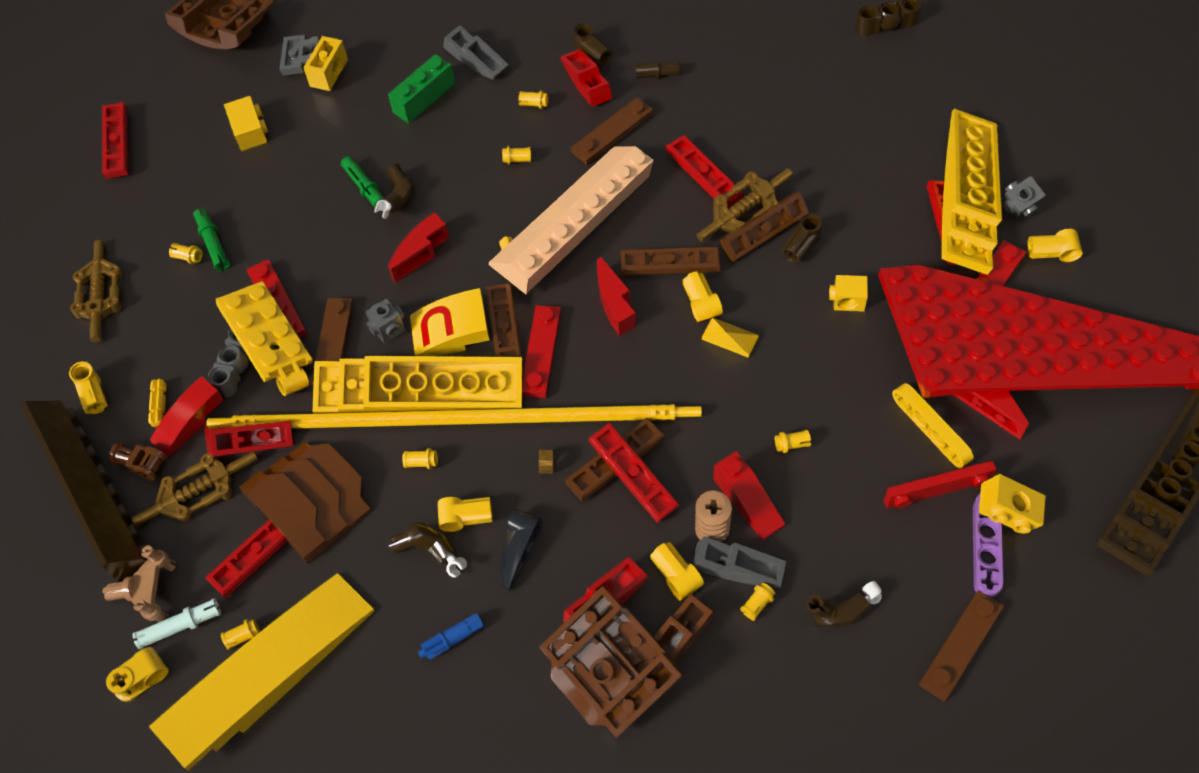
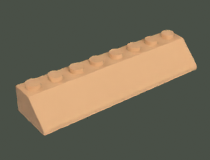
M636 146L613 147L489 262V265L523 293L527 294L650 176L654 160Z

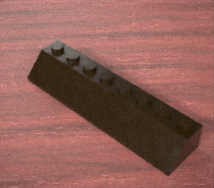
M60 400L24 401L20 403L101 566L118 583L123 582L126 577L134 576L148 559L142 556V553H144L142 550L145 545L139 544L137 539L141 535L133 523L129 525L127 518L130 517V514L123 503L118 504L116 498L120 496L112 483H107L108 472L101 463L97 464L98 453L91 444L87 445L88 434L81 425L77 426L78 415L72 407L67 409Z

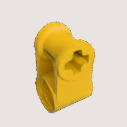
M147 647L114 669L108 675L106 685L112 693H115L118 699L128 702L134 700L151 686L161 682L169 671L155 649Z

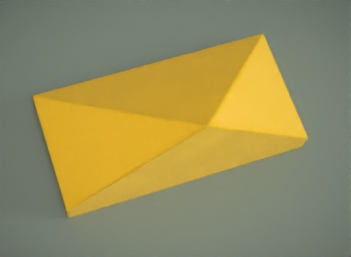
M715 318L711 319L702 336L704 341L748 358L759 338L757 334Z

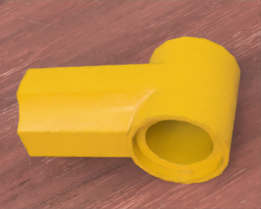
M1064 229L1056 233V235L1029 236L1027 251L1031 259L1059 257L1063 262H1073L1081 258L1083 254L1078 232L1074 229Z
M696 271L688 274L683 279V286L691 301V308L696 321L700 322L722 315L723 311L719 297L716 293H712L703 273Z
M77 362L70 368L69 376L75 384L84 412L86 414L103 412L108 404L100 385V377L89 363Z
M457 497L440 499L438 501L439 529L444 532H455L461 530L464 525L493 522L490 497L461 500Z
M670 542L661 544L651 554V560L665 576L668 587L678 600H683L704 585V581L697 569L692 564H687Z

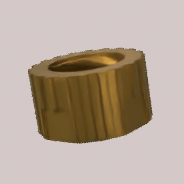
M539 450V474H552L553 450Z

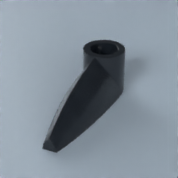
M517 509L513 511L509 518L501 557L503 588L508 591L512 590L536 543L543 523L541 518Z

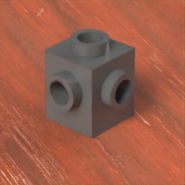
M1030 176L1021 183L1015 181L1005 189L1006 193L1002 198V204L1009 214H1013L1016 219L1023 214L1027 217L1038 209L1036 205L1041 203L1046 195Z
M387 298L380 303L374 304L366 311L369 320L366 323L368 329L374 336L378 335L384 344L406 331L402 322L403 312L398 305L392 306Z

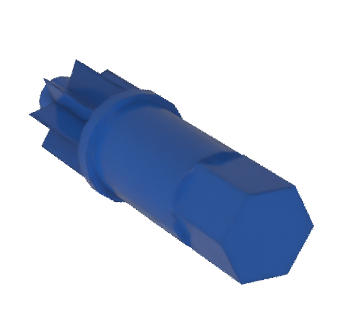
M477 613L421 643L422 649L417 652L421 659L427 656L431 660L444 651L449 650L451 646L482 629L484 625Z

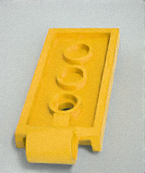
M263 281L216 298L217 307L264 382L276 378L278 388L283 396L309 386L308 377L300 367L312 363V358ZM276 345L280 348L278 350H272L270 349V346Z

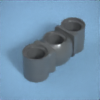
M231 328L228 332V338L225 340L226 346L217 354V363H214L213 368L208 373V381L219 391L222 398L231 397L236 393L238 389L237 383L241 381L240 374L244 373L249 367V357Z

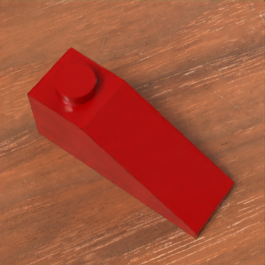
M982 391L954 395L1019 440L1024 436L1029 426V422L1009 391Z
M290 420L238 422L205 426L207 452L212 457L293 446Z
M737 451L714 465L713 480L762 541L785 527L784 521L754 472Z

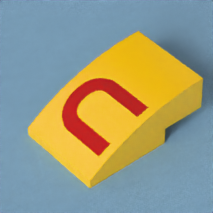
M480 288L445 297L428 304L410 315L415 356H439L466 351L465 345L489 341Z

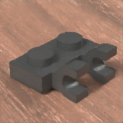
M305 35L284 37L280 62L282 76L304 73V66L320 40L319 36L311 37L310 39H307Z

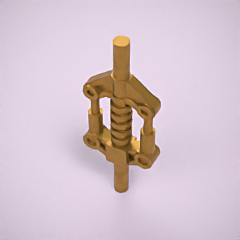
M787 168L769 182L757 177V174L754 172H748L740 182L731 188L732 190L725 195L719 194L715 197L713 201L714 222L696 234L698 240L703 242L719 229L729 233L733 232L745 224V222L737 219L759 202L762 203L764 208L755 213L753 218L777 204L778 201L776 200L774 189L793 176L792 171ZM747 187L752 191L744 199L734 204V206H731L729 209L727 208L728 198L734 194L737 195Z
M101 240L94 242L93 261H90L73 274V279L77 284V291L74 293V303L70 306V310L78 319H90L91 342L100 341L101 319H106V316L109 314L117 313L122 309V304L119 301L120 287L118 286V279L122 277L123 273L119 266L104 260V242ZM105 276L112 278V285L110 286V297L104 300ZM91 280L90 299L84 303L83 285Z
M252 451L224 466L222 462L216 460L209 453L204 454L200 462L187 468L186 472L175 478H163L155 501L156 504L133 516L131 519L136 527L161 513L183 522L188 521L192 516V512L201 507H207L220 499H230L233 496L230 475L257 461L258 458ZM208 470L210 475H204L202 479L198 478L195 483L191 482L189 483L190 486L186 485L182 490L178 489L175 493L178 482ZM215 484L216 491L201 498L200 502L189 508L180 505L181 502H187L186 499L194 498L193 495L198 496L201 491L205 492L207 491L206 488L209 487L210 489Z

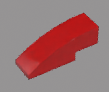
M581 49L561 56V61L569 76L591 107L612 99L609 83L600 75L598 65Z
M435 212L417 225L401 242L394 253L388 267L395 283L435 258L433 249L449 239L446 224Z
M600 257L597 259V275L601 302L611 325L618 335L621 336L636 327V315L629 306V289L603 258Z
M201 376L179 397L166 413L150 439L151 443L169 457L207 424L205 417L224 401L219 391Z
M630 557L626 558L588 587L586 594L564 611L563 621L566 622L602 586L607 587L624 604L648 579V575Z

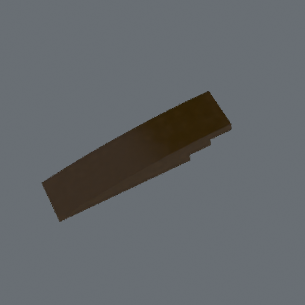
M1195 389L1096 544L1148 577L1155 570L1163 554L1171 545L1199 499V389Z

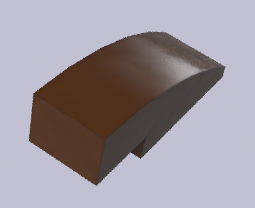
M690 594L674 616H670L654 638L676 663L701 635L717 613L696 596Z

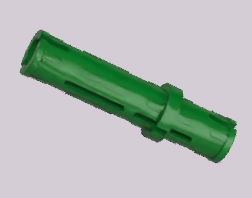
M351 156L345 157L341 161V167L359 187L361 195L368 199L375 209L377 202L384 200L385 197L379 191L378 185L369 179L355 159Z
M201 208L203 216H201L199 209H197L193 216L199 227V236L204 239L214 264V269L221 272L220 264H222L225 271L230 267V263L218 238L217 227L212 223L206 208Z

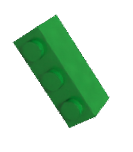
M436 54L388 94L393 113L407 123L415 119L455 84L452 65Z

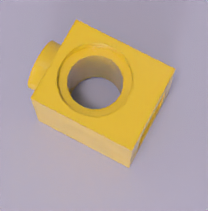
M836 275L835 284L830 285L829 300H834V310L865 311L868 298L867 276Z

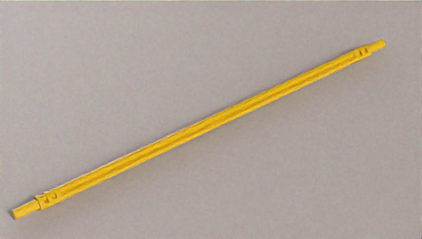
M660 404L649 406L283 415L254 414L233 415L232 418H208L207 426L274 420H290L291 428L644 420L645 418L649 420H675V417H701V406L675 407V404Z

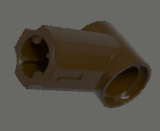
M577 24L573 30L574 49H581L597 65L600 64L602 66L606 64L612 56V50L593 33V27L590 24Z
M807 213L801 217L799 226L781 249V253L787 260L793 263L800 262L810 247L820 240L821 218L814 213Z

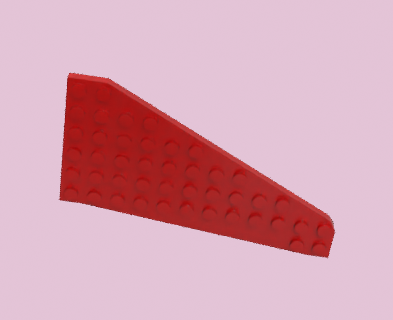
M922 265L882 268L879 271L878 277L923 398L982 391L1173 386L1199 389V336Z

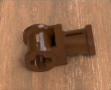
M121 442L114 444L109 453L110 464L115 466L119 464L124 465L131 473L149 481H155L157 470L161 463L165 462L168 458L165 453L156 448L136 445L132 449L126 447Z

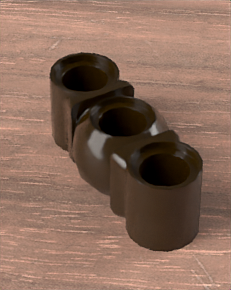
M897 0L896 4L894 2H885L878 7L876 4L872 6L864 5L858 10L856 32L863 36H869L874 32L879 33L880 29L891 31L898 26L899 28L913 27L918 22L921 2L920 0Z

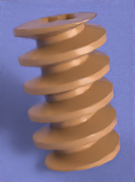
M715 490L707 491L697 499L695 531L699 540L705 536L722 542L729 535L732 506L728 497L722 492Z

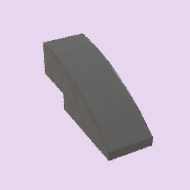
M461 25L444 38L443 47L450 54L472 70L492 80L509 65L479 36L472 37Z
M704 536L696 545L692 565L697 571L716 577L759 586L761 583H765L771 588L779 589L782 584L786 561L735 542L730 546Z

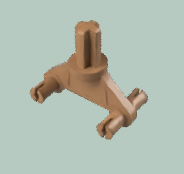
M145 546L142 550L144 552L142 556L148 559L134 576L126 577L123 582L108 584L103 588L102 593L108 601L125 598L127 601L133 602L135 605L133 608L139 611L145 619L161 622L168 619L169 614L162 611L161 607L155 603L159 571L161 567L168 572L173 571L176 567L174 566L176 562L169 559L166 552L159 549L155 550L151 546Z

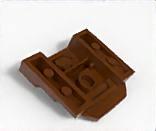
M181 0L168 10L165 16L168 25L184 37L210 48L231 49L239 46L251 35V29L263 19V15L275 5V2L272 0Z
M305 441L286 457H281L264 472L258 471L239 487L248 500L259 511L261 510L284 535L291 547L307 564L371 511L361 498V476L329 444L311 446Z
M604 586L539 646L551 661V680L572 702L589 725L607 726L616 738L685 676L644 625Z

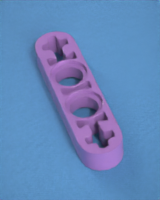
M979 494L973 504L974 589L976 592L980 591L993 599L1003 587L1002 523L994 522L989 517L984 518L985 515L979 513ZM980 527H991L995 532V536L992 538L984 537L980 533ZM982 552L992 553L996 560L995 563L987 564L983 562L980 554ZM987 572H991L990 584L994 585L991 590L987 589L986 584H982L987 577Z

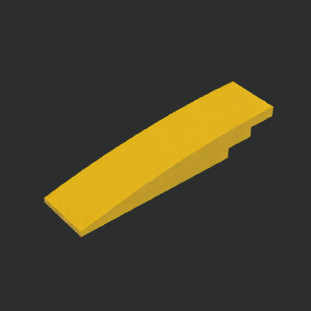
M954 109L951 115L944 180L942 259L988 275L993 269L992 250L997 245V225L1002 220L997 124Z
M365 356V359L315 361L314 414L522 409V357Z
M337 573L237 650L149 727L181 765L189 771L212 749L217 752L239 730L244 733L375 610Z

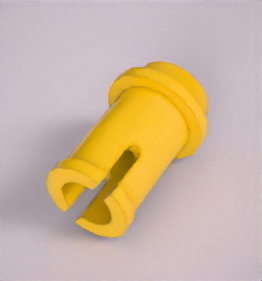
M541 90L539 93L520 91L519 101L521 102H519V105L537 106L539 109H543V107L548 106V93H544Z
M507 146V148H502L503 163L508 162V165H510V162H531L530 147L509 148Z
M173 243L171 247L177 248V250L169 249L171 258L186 260L190 264L199 263L202 260L203 252L196 245L189 247Z
M808 430L789 434L780 432L779 435L775 436V445L778 452L788 453L790 449L811 446V443L808 442L811 441Z
M427 448L426 451H404L403 453L404 468L427 467L432 469L433 466L438 464L437 451L431 448Z
M761 583L760 586L756 585L753 595L740 608L744 612L743 614L753 621L756 620L768 602L772 603L774 601L773 596L775 592L765 583Z
M245 619L243 624L221 633V638L227 650H230L232 647L255 637L260 633V629L254 619L250 621Z

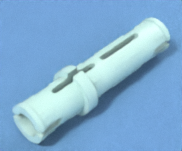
M213 598L194 608H184L180 614L134 632L132 634L133 639H138L134 643L140 650L187 628H197L199 623L221 615V610L217 609L219 604Z

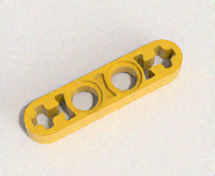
M904 383L893 390L892 395L898 406L956 467L963 468L973 461L974 456L968 445L913 387Z

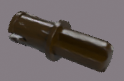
M659 60L651 63H636V77L657 76L659 78V76L680 75L681 64L680 62L659 63Z

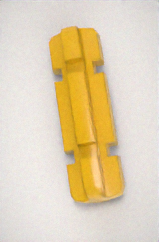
M162 379L152 380L150 383V390L152 392H150L149 411L151 413H149L148 422L152 427H157L164 418L166 383Z

